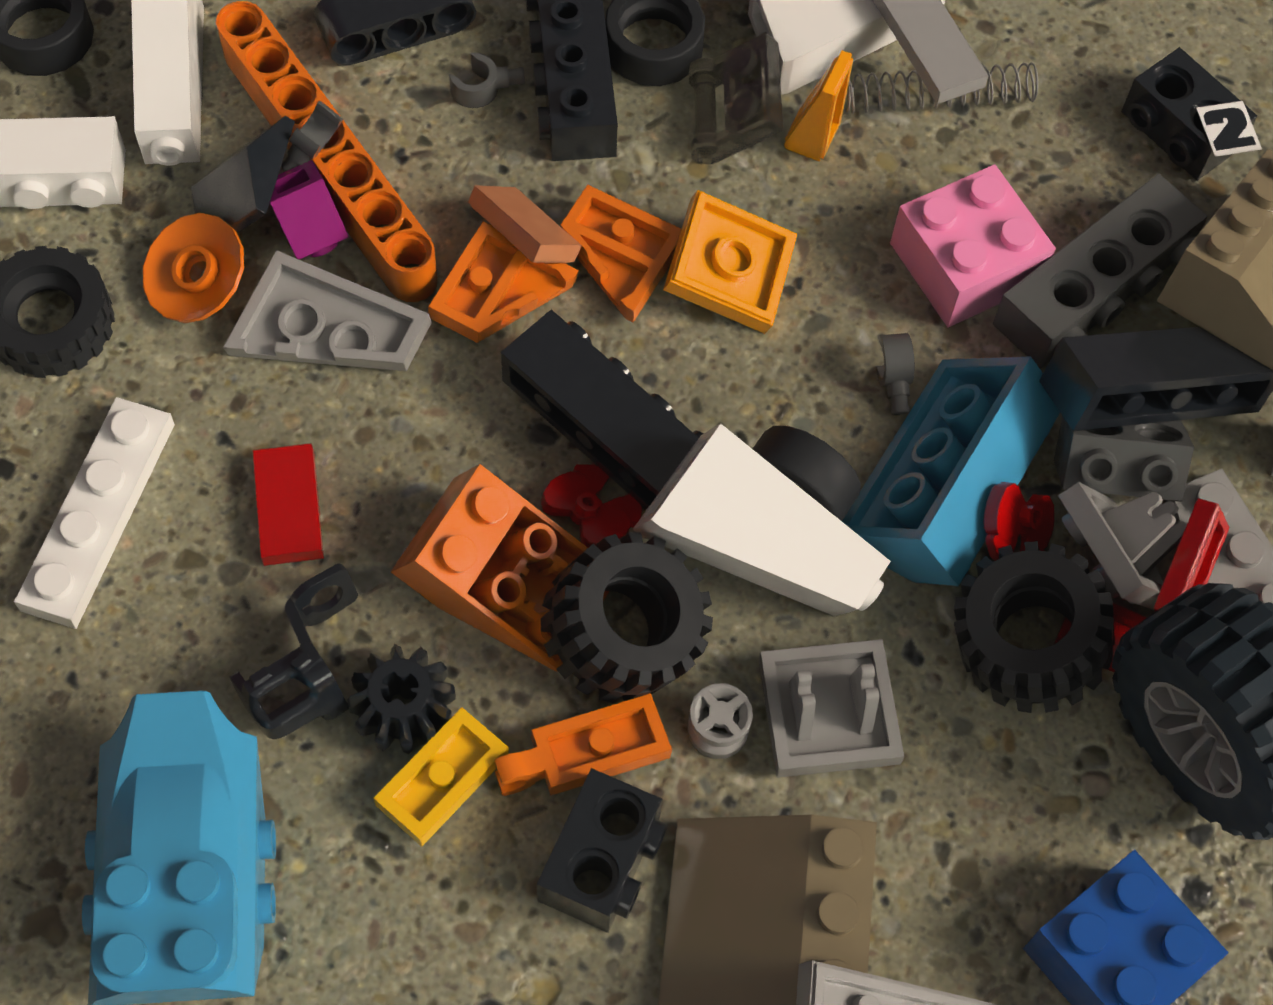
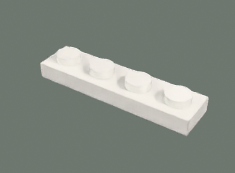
M118 397L115 398L14 601L20 612L77 629L175 425L171 413Z

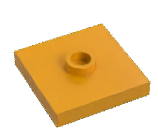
M697 190L690 199L663 290L765 334L774 323L797 233Z

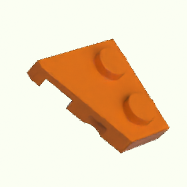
M590 185L585 187L560 224V227L582 245L577 259L624 318L634 322L671 265L681 228Z
M483 221L429 304L428 313L432 320L479 343L571 289L577 280L579 270L566 263H533L492 225Z

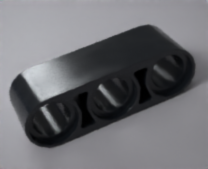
M321 0L314 9V18L333 61L341 65H352L463 31L474 21L477 11L472 0Z

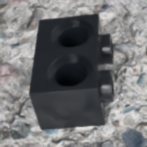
M1177 48L1134 79L1121 112L1137 130L1144 132L1163 149L1174 164L1185 169L1198 181L1233 155L1214 156L1196 108L1238 102L1240 100L1183 49ZM1245 105L1253 125L1257 115Z
M591 768L537 882L538 902L608 933L616 915L627 919L642 886L641 881L633 878L643 856L654 860L668 827L667 823L659 820L663 799ZM622 813L634 820L636 828L626 835L618 836L607 832L601 823L611 814ZM597 870L608 877L610 885L599 894H586L577 888L574 881L582 872Z

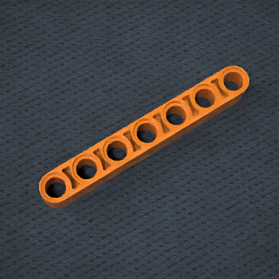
M236 1L227 4L219 11L216 18V26L225 61L271 126L284 116H287L295 121L291 132L292 136L296 128L300 130L307 122L318 101H321L339 115L261 8L248 1ZM343 120L320 153L310 160L314 162L321 174L346 231L390 292L396 298L405 302L425 300L434 293L438 282L434 244ZM288 142L287 149L289 150V148L292 146L291 142ZM378 225H387L384 227H375ZM408 264H418V266L412 268L403 267Z

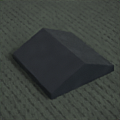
M284 116L191 187L195 214L205 213L218 216L234 228L237 233L266 215L295 121Z

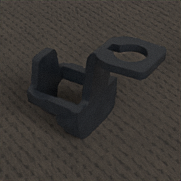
M335 564L308 579L287 600L285 612L300 643V647L268 667L261 668L249 676L247 681L244 680L239 671L229 676L245 708L261 731L270 739L274 740L287 736L319 717L325 720H333L349 710L348 704L334 676L314 647L306 629V626H313L326 621L358 598L356 588L343 564ZM333 585L339 587L337 593L328 602L319 606H310L312 598L323 588ZM290 679L299 680L309 687L308 690L269 714H266L258 701L260 697Z

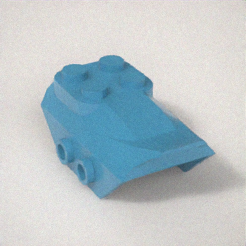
M185 691L136 694L132 697L127 712L110 740L100 745L96 830L88 831L85 838L86 865L88 870H94L93 894L85 895L82 903L83 931L85 935H91L88 1005H133L255 996L264 949V924L275 923L276 918L275 887L273 883H265V859H275L276 856L275 822L273 819L265 820L257 736L241 732L219 709L210 692Z

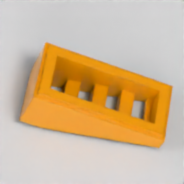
M843 50L839 53L800 107L785 137L784 147L787 150L819 162L821 158L824 159L841 124L853 64L851 53Z

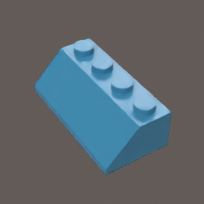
M1032 357L945 359L941 361L864 484L859 496L842 520L844 524L891 561L887 566L888 569L915 583L959 586L985 542L987 533L984 529V514L987 499L992 488L1001 482L1019 484L1060 414V411L1039 382L1043 373Z

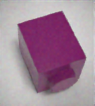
M312 160L278 175L270 205L297 259L300 260L306 256L319 257L331 252L338 242L349 237L326 184Z

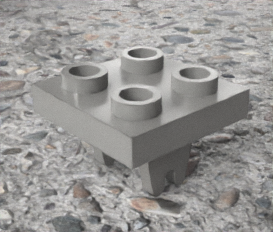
M1080 482L1059 494L1060 500L1068 511L1062 517L1063 523L1081 547L1088 544L1100 562L1093 569L1094 571L1098 570L1104 578L1105 590L1110 592L1113 598L1120 595L1122 599L1127 600L1131 605L1135 603L1154 610V605L1165 580L1156 565L1180 543L1187 526V522L1184 521L1175 524L1176 518L1174 515L1179 510L1178 505L1171 501L1162 504V496L1151 492L1118 506L1113 499Z
M883 639L760 652L759 667L777 778L901 765L904 752Z

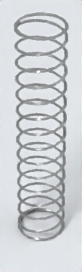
M1023 62L1017 70L1013 64L1009 63L1004 71L999 65L995 64L990 72L983 65L989 75L987 85L988 103L990 105L993 103L991 76L995 67H998L1002 74L1001 99L1004 104L1006 103L1007 83L1005 73L1009 66H1012L1016 73L1014 93L1016 102H1020L1021 84L1019 71L1023 65L1027 67V96L1031 102H1034L1038 94V72L1035 64L1030 62L1028 65ZM1030 65H1033L1035 71L1036 90ZM899 70L894 80L885 71L881 76L880 82L876 74L871 72L867 77L866 84L862 75L857 73L854 76L852 85L849 79L848 108L846 112L844 104L843 111L845 114H848L851 107V113L854 114L855 112L853 92L857 76H860L864 87V109L866 113L869 110L867 88L871 75L875 77L878 86V109L880 112L883 106L881 85L885 74L889 76L892 85V109L894 112L896 110L895 83L898 74L901 73L905 81V104L907 110L910 109L909 81L913 72L916 73L920 84L919 105L921 109L924 108L923 81L916 70H912L907 79L905 74ZM1029 73L1032 81V99L1028 87ZM1003 86H1004V89H1005V98H1004V94H1003ZM977 90V99L976 91H974V103L978 106L980 100L979 90ZM966 94L960 96V102L963 107L966 103ZM933 99V106L937 108L938 104ZM952 99L947 101L949 108L952 105Z

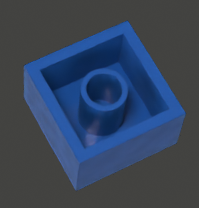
M1135 849L1041 927L1023 948L1071 1005H1170L1229 953Z

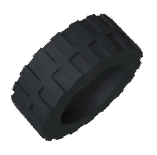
M37 246L29 251L23 249L14 253L15 256L6 261L4 259L0 261V361L5 366L9 364L15 372L23 375L25 373L33 374L36 378H46L47 375L59 377L67 375V372L78 368L80 370L88 365L87 362L94 356L98 357L104 350L103 345L106 340L109 341L113 333L111 324L115 322L111 299L104 281L94 264L90 265L86 257L78 252L74 254L69 252L68 248L58 246L57 249L47 248V246ZM47 290H61L74 301L73 317L70 322L56 331L37 335L23 329L18 322L20 305L34 294Z

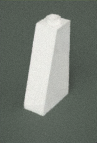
M131 0L134 132L144 163L172 166L179 163L200 162L203 1Z
M873 0L749 1L748 15L778 95L788 94L821 78L842 50L851 53L853 61L897 40Z
M722 424L717 425L698 438L633 528L635 532L641 533L643 538L649 540L656 536L666 541L665 547L672 550L678 548L689 557L834 617L855 610L863 611L867 609L882 591L884 583L879 578L891 562Z

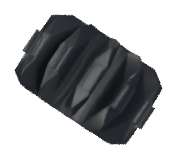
M394 644L390 652L391 660L384 662L379 656L370 653L367 662L371 673L354 672L351 682L357 693L349 696L347 704L350 713L359 716L355 725L357 732L364 737L376 733V747L382 751L386 750L395 738L399 739L402 751L409 755L414 747L412 738L420 736L427 743L436 735L433 725L444 726L452 718V711L446 705L456 699L454 685L444 682L448 676L447 667L444 663L440 661L428 665L427 651L423 650L422 647L418 648L409 659H405L401 646ZM400 694L404 699L413 698V700L404 705L401 700H391V698Z

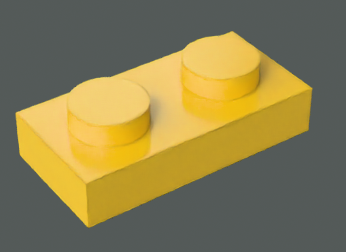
M461 707L373 798L375 806L422 847L495 771V759L509 754V747Z

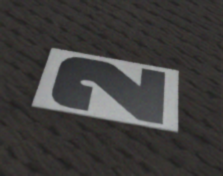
M1243 101L1196 108L1215 157L1262 150Z

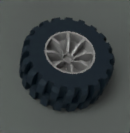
M1198 584L1129 629L1121 637L1112 662V668L1115 670L1112 677L1114 691L1120 694L1119 707L1123 717L1130 721L1134 729L1132 735L1139 747L1145 748L1153 760L1150 763L1161 776L1164 775L1174 786L1173 791L1184 802L1190 801L1197 808L1199 815L1210 823H1220L1223 831L1234 836L1244 835L1245 839L1269 840L1273 838V603H1262L1259 601L1257 593L1246 588H1234L1232 584Z

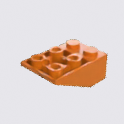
M479 464L452 480L391 570V573L437 608L558 672L556 669L563 662L558 654L549 657L544 646L545 643L552 639L550 632H541L540 618L550 611L543 607L542 604L546 593L554 587L552 582L557 575L588 547ZM604 591L603 601L609 591Z

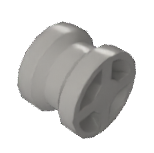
M726 683L711 684L702 688L693 698L690 707V717L687 724L688 737L693 747L704 756L713 759H726L737 754L746 744L753 719L752 705L746 694L737 687ZM714 726L718 728H725L728 733L717 730L710 731V729Z

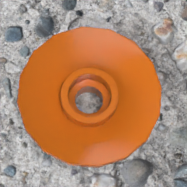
M205 213L180 217L165 227L150 245L143 265V289L150 305L163 317L182 323L205 320L222 309L236 292L244 271V248L236 230L220 217Z

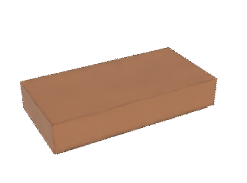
M474 186L468 203L533 263L575 262L582 245L516 187Z

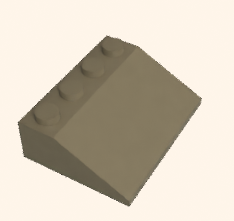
M1267 149L1187 247L1157 302L1273 370V151Z
M820 815L677 819L658 1005H796L799 964L812 960L868 974L877 822Z

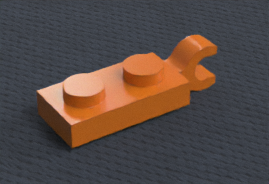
M649 693L532 729L531 740L534 748L510 753L495 759L497 768L495 776L502 796L521 792L542 779L546 780L550 795L552 796L583 786L591 768L612 777L669 759L672 748L652 694Z

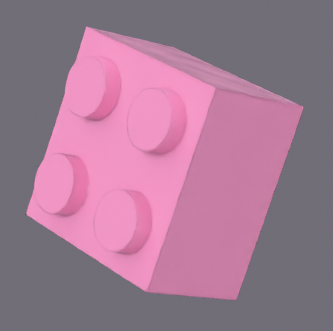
M996 164L901 205L890 242L947 328L999 305L1004 293L1051 258L1056 250V247Z

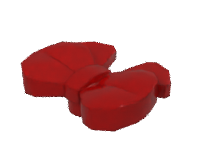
M577 464L573 472L570 471L555 477L546 487L541 499L543 512L552 516H570L572 521L580 526V542L588 548L592 544L596 545L604 537L614 534L620 540L629 532L630 527L634 528L641 518L642 507L630 494L614 498L603 504L597 495L607 483L609 476L598 466Z
M1001 482L995 485L987 499L984 514V529L987 533L985 541L989 556L994 561L998 560V549L1008 545L1012 546L1014 552L1019 536L1021 539L1020 552L1025 551L1024 542L1038 541L1039 551H1045L1044 549L1048 546L1054 527V504L1050 496L1033 494L1028 501H1025L1019 486L1015 483Z

